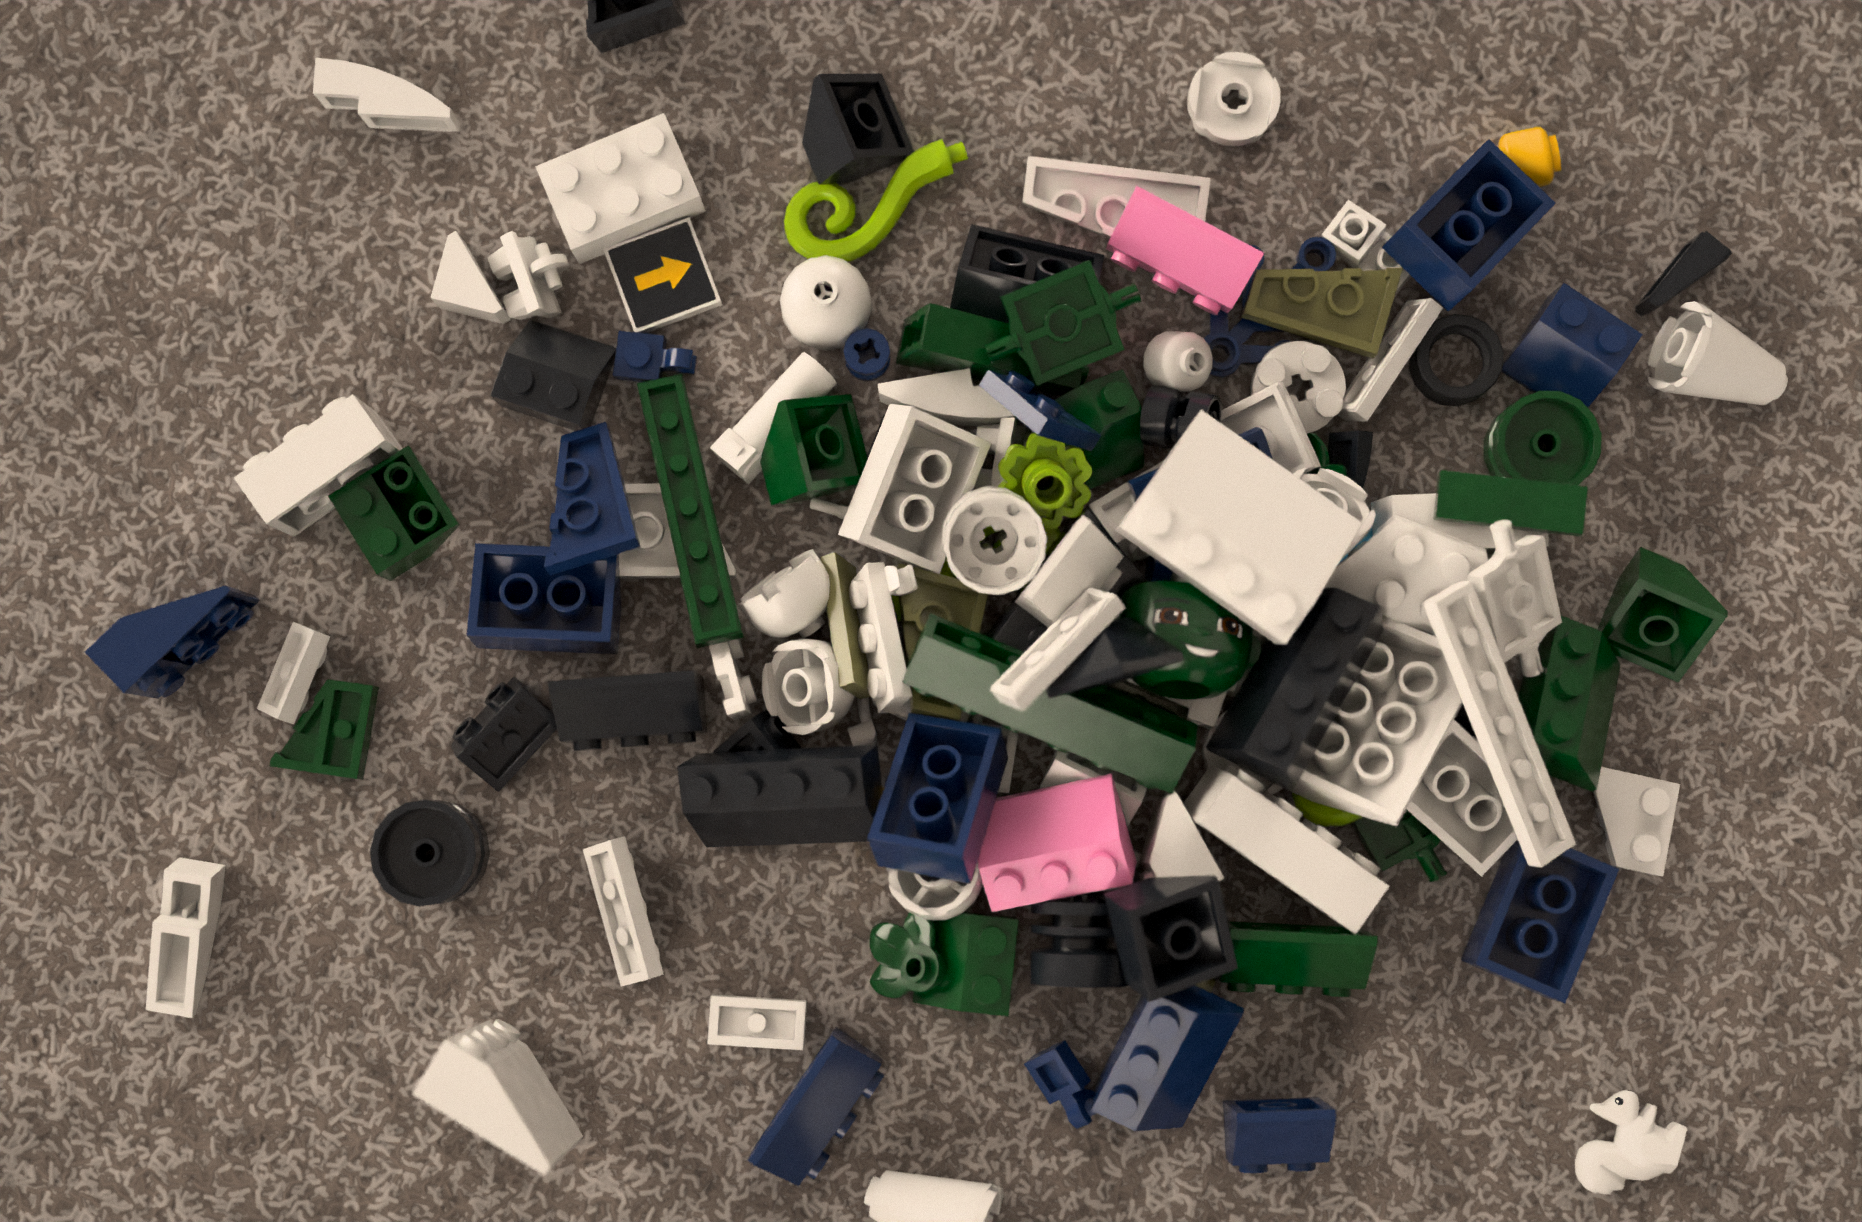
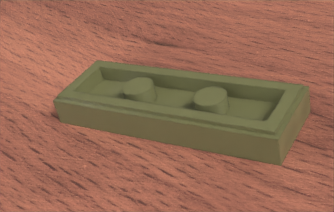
M836 552L821 556L820 559L825 566L830 580L829 600L826 608L832 649L838 665L839 687L862 700L871 696L867 687V675L869 672L866 653L860 650L858 643V630L860 627L857 609L851 606L849 598L850 583L857 575L856 567Z

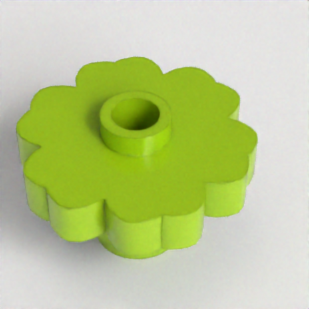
M1032 433L1027 439L1026 447L1020 444L1011 445L1008 447L1005 457L998 464V471L1004 479L998 487L1007 488L1022 496L1041 518L1043 527L1046 529L1058 528L1063 516L1068 518L1078 517L1084 508L1083 505H1086L1091 498V491L1084 482L1091 477L1092 468L1079 447L1065 446V443ZM1052 476L1051 482L1047 486H1037L1040 479Z

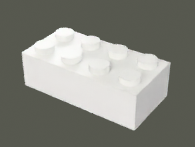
M1210 765L1183 804L1192 821L1323 914L1354 934H1357L1389 888L1386 883L1376 877L1381 869L1359 853H1354L1343 845L1338 850L1337 848L1342 841L1323 827L1316 826L1307 819L1300 823L1299 820L1303 813L1282 798H1277L1269 792H1266L1264 796L1259 794L1264 785L1244 771L1237 770L1231 765H1228L1225 771Z

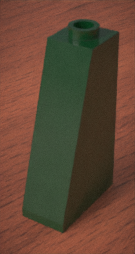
M928 303L904 319L895 364L941 373L970 368L971 378L982 380L988 369L1004 375H1008L1010 370L1034 383L1026 362L1017 352L992 364L988 358L989 354L1004 349L1005 346L987 353L984 344L1010 335L1008 323L933 303ZM1089 365L1038 386L1035 385L1033 390L1062 396L1085 383Z

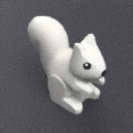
M1631 1090L1619 1091L1603 1103H1593L1590 1105V1109L1595 1114L1616 1124L1617 1127L1613 1142L1593 1140L1586 1142L1578 1150L1575 1158V1173L1577 1179L1588 1191L1595 1194L1611 1195L1613 1191L1622 1190L1625 1187L1626 1179L1650 1180L1663 1173L1670 1174L1678 1166L1687 1132L1686 1126L1676 1122L1669 1123L1665 1128L1656 1125L1654 1122L1657 1107L1647 1103L1639 1113V1099L1636 1093Z

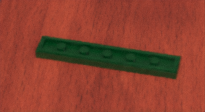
M677 374L638 383V392L695 645L698 649L744 638L683 375Z

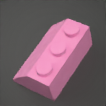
M1136 186L1106 247V250L1113 253L1111 260L1119 266L1135 272L1139 266L1154 274L1151 280L1154 284L1174 294L1177 293L1179 288L1195 296L1192 302L1194 305L1213 315H1217L1220 310L1227 314L1232 310L1264 255L1258 249Z
M1113 774L996 798L978 858V867L991 912L1130 885L1133 883L1137 863Z

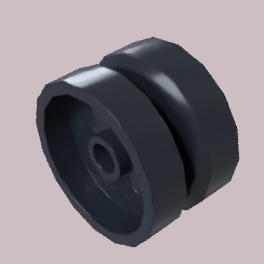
M442 800L408 802L391 811L375 830L370 848L372 872L382 889L399 902L419 907L456 901L471 892L484 876L490 856L488 836L477 816L462 805ZM433 846L435 850L434 858L427 860L425 852L432 849Z

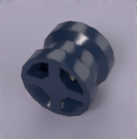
M866 328L857 330L846 340L843 351L846 367L851 375L859 380L872 381L885 374L890 364V349L884 335L877 330Z

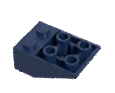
M226 585L121 617L85 653L123 693L159 699L161 696L165 698L176 692L185 682L183 674L195 663L202 664L218 651L220 645L217 642L230 629L236 631L252 618L254 612L251 609L260 600L255 595Z

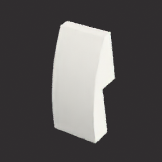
M1350 200L1345 203L1321 235L1322 238L1332 243L1336 254L1353 268H1361V271L1402 268L1382 248L1392 237L1385 232L1386 224ZM1404 268L1395 296L1411 276Z

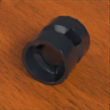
M1157 385L1152 386L1147 392L1141 411L1140 437L1142 443L1149 446L1172 448L1182 437L1200 410L1221 422L1222 406L1220 397L1215 394L1191 391L1184 397L1183 393L1178 389Z

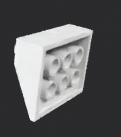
M1200 410L1115 531L1275 644H1286L1319 597L1361 527L1362 522L1206 412Z
M1382 615L1384 628L1382 635L1294 790L1291 792L1315 803L1397 826L1463 702L1437 637Z
M496 1019L493 1024L485 1021L445 1039L412 1093L413 1095L543 1175H546L579 1144L583 1137L582 1133L528 1045L518 1040L521 1033L516 1028L502 1020Z

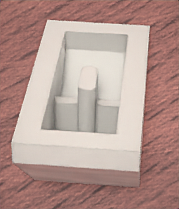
M457 231L449 234L431 299L440 309L500 324L511 320L464 240Z

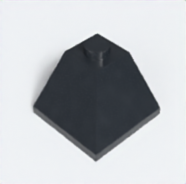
M882 73L819 74L813 79L802 144L819 185L852 182L903 162L914 152Z
M1131 617L1112 620L1046 688L1048 699L1109 686L1182 662L1184 659L1180 650Z

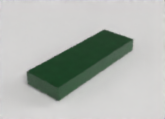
M1440 470L1438 472L1433 520L1490 526L1494 522L1509 520L1512 522V529L1581 536L1584 530L1588 486Z

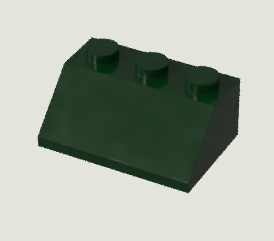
M1561 615L1562 623L1550 630L1539 643L1538 651L1543 672L1534 677L1523 676L1518 699L1548 775L1593 792L1598 787L1621 664L1602 631Z
M1227 921L1238 969L1215 978L1221 983H1227V990L1256 992V984L1275 985L1274 992L1300 995L1303 994V987H1322V995L1350 997L1351 989H1366L1378 943V936L1360 928L1357 934H1354L1343 926Z

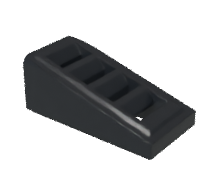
M1709 232L1699 233L1683 246L1635 306V312L1641 317L1645 314H1650L1726 261L1732 254V251Z

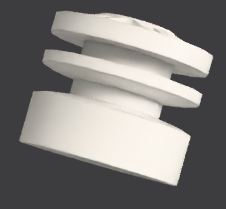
M985 486L967 492L952 504L943 522L942 544L950 569L964 585L980 593L1002 595L1020 589L1036 576L1045 559L1047 537L1041 518L1022 496L1007 488ZM992 526L995 531L1004 530L1005 533L999 536L1000 546L992 548L989 543L983 545L979 543L985 538L984 528Z

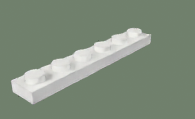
M1459 581L1425 601L1423 605L1528 866L1543 867L1576 843L1472 581Z

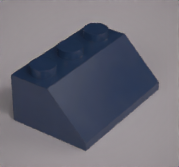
M475 543L466 636L477 648L618 655L621 618L619 554L549 576L544 568L546 552H550V547Z
M1195 985L1152 1002L1147 1001L1141 996L1096 1082L1091 1111L1133 1131L1182 1128L1244 1014V1008Z
M835 1027L754 1146L747 1161L797 1186H800L806 1175L814 1180L830 1157L823 1150L833 1135L842 1139L856 1119L857 1114L852 1112L851 1109L862 1094L869 1099L883 1079L884 1074L878 1071L882 1064V1058Z

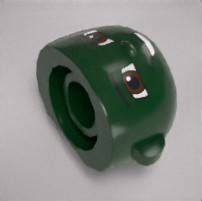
M1154 581L1131 586L1124 591L1120 600L1125 608L1113 619L1131 617L1182 652L1184 661L1131 678L1132 681L1147 691L1171 699H1207L1221 695L1231 689L1242 678L1246 669L1256 664L1261 653V643L1258 637L1253 635V628L1189 582Z

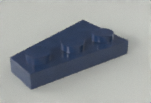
M603 422L562 435L555 480L557 488L555 513H551L549 526L552 533L550 552H546L544 565L549 576L641 547L612 434L607 423Z

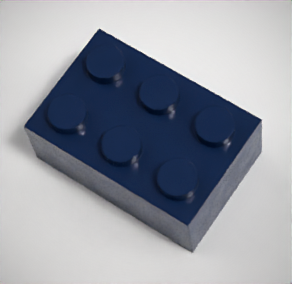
M1488 139L1402 225L1382 248L1449 312L1483 280L1556 203Z
M913 713L908 714L867 838L878 866L971 884L1008 760L1001 728Z
M1517 840L1503 855L1461 961L1547 999L1566 1003L1619 869L1572 848H1569L1543 867L1528 866Z

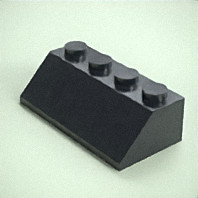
M1324 588L1286 644H1275L1268 639L1258 661L1248 673L1206 745V749L1293 791L1384 631L1380 606L1338 588Z
M878 745L702 753L677 766L683 814L706 848L868 842L867 838L883 793Z

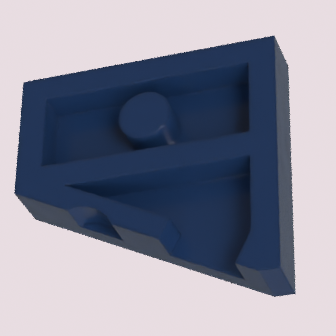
M988 369L979 384L983 390L1039 436L1089 451L1093 450L1101 437L1097 431L1066 412L1057 402L1033 390L1034 383L1015 371L1010 370L1008 375H1004Z

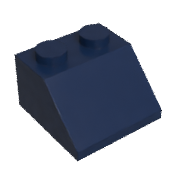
M1563 283L1546 298L1504 361L1501 372L1533 393L1538 391H1562L1580 399L1588 408L1618 373L1643 334Z
M1301 1097L1223 1101L1226 1159L1232 1166H1239V1172L1264 1173L1268 1171V1164H1287V1170L1312 1171L1316 1169V1163L1330 1161L1336 1123V1110L1320 1098Z

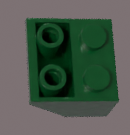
M409 445L328 495L376 574L390 581L430 557L460 526Z

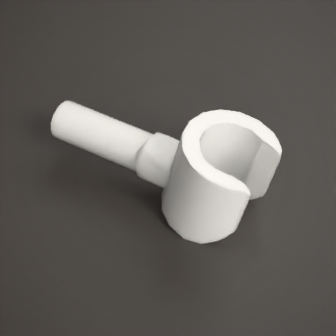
M812 498L810 502L811 509L835 515L841 519L845 518L849 506L838 505L817 498Z
M907 565L901 569H897L895 566H886L884 568L891 595L900 596L917 590L918 586L913 565Z
M869 697L862 700L857 698L858 715L861 723L847 728L853 746L875 745L877 734L871 719Z

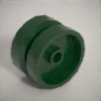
M1538 391L1520 398L1492 420L1484 438L1483 458L1491 476L1579 485L1593 472L1601 455L1602 433L1595 415L1580 399L1562 391ZM1541 440L1547 448L1545 451H1541L1538 447V442Z

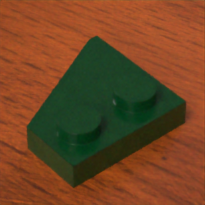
M327 679L314 697L312 708L302 714L293 727L296 731L280 753L275 752L269 766L363 780L379 687Z

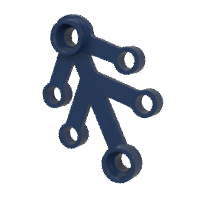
M1322 237L1307 239L1298 250L1296 255L1297 264L1292 269L1329 271L1336 259L1334 246L1329 240ZM1250 245V246H1252V247L1258 249L1259 251L1263 252L1259 247H1257V246H1255V245ZM1317 253L1322 259V264L1317 267L1311 266L1306 260V255ZM1264 255L1241 293L1242 312L1253 275L1256 270H1260L1262 267ZM1222 310L1217 315L1209 313L1210 334L1204 337V339L1210 346L1211 351L1215 348H1222L1227 353V360L1225 362L1219 363L1213 360L1210 376L1223 378L1233 374L1240 364H1259L1269 350L1282 343L1290 342L1289 340H1281L1274 346L1243 345L1255 332L1286 331L1244 318L1229 331L1227 313Z

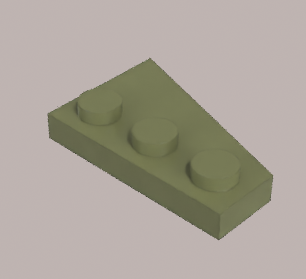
M1344 268L1342 271H1314L1313 269L1256 270L1241 318L1374 358L1379 351L1403 268L1361 271V268Z
M898 563L897 569L904 568L907 565ZM913 567L918 588L912 593L899 596L906 669L930 613L980 633L988 594L980 593L964 585L957 578ZM910 686L912 696L909 698L911 713L960 721L962 710L956 704L937 696L929 697L922 695Z

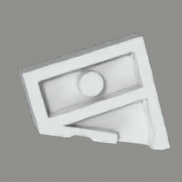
M1601 767L1598 787L1594 791L1598 806L1595 810L1599 824L1604 829L1607 837L1605 845L1611 866L1655 876L1664 875L1680 784Z

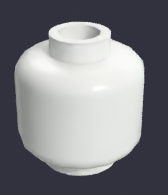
M1166 331L1155 336L1148 343L1144 353L1143 367L1146 377L1152 385L1178 389L1180 392H1191L1200 388L1208 380L1212 370L1213 356L1208 343L1196 333Z

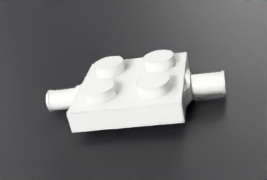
M1509 520L1497 521L1490 525L1496 548L1494 555L1489 561L1469 573L1467 579L1473 583L1504 663L1519 654L1522 675L1525 677L1538 676L1543 672L1538 651L1539 643L1550 630L1562 623L1545 539L1541 535L1527 534L1515 542L1512 522Z

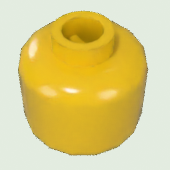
M1533 127L1502 135L1498 148L1539 187L1549 185L1553 181L1554 173L1561 171V159L1556 135L1548 136L1544 128Z

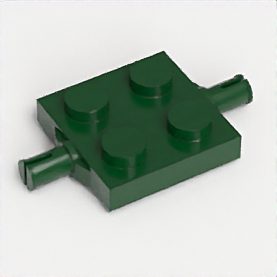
M1088 260L1000 296L1009 318L1010 335L984 344L987 353L1005 346L1004 349L989 354L988 358L992 364L1017 352L1026 362L1034 384L1038 386L1125 349L1116 328L1115 312L1138 302L1140 303V294H1135L1121 300L1122 297L1137 292L1138 289L1135 283H1132L1127 287L1108 294L1099 284L1091 261Z
M1407 809L1397 826L1366 817L1351 823L1372 861L1381 869L1379 872H1383L1403 860L1417 858L1429 882L1440 879L1439 877H1443L1448 873L1433 850L1441 840Z

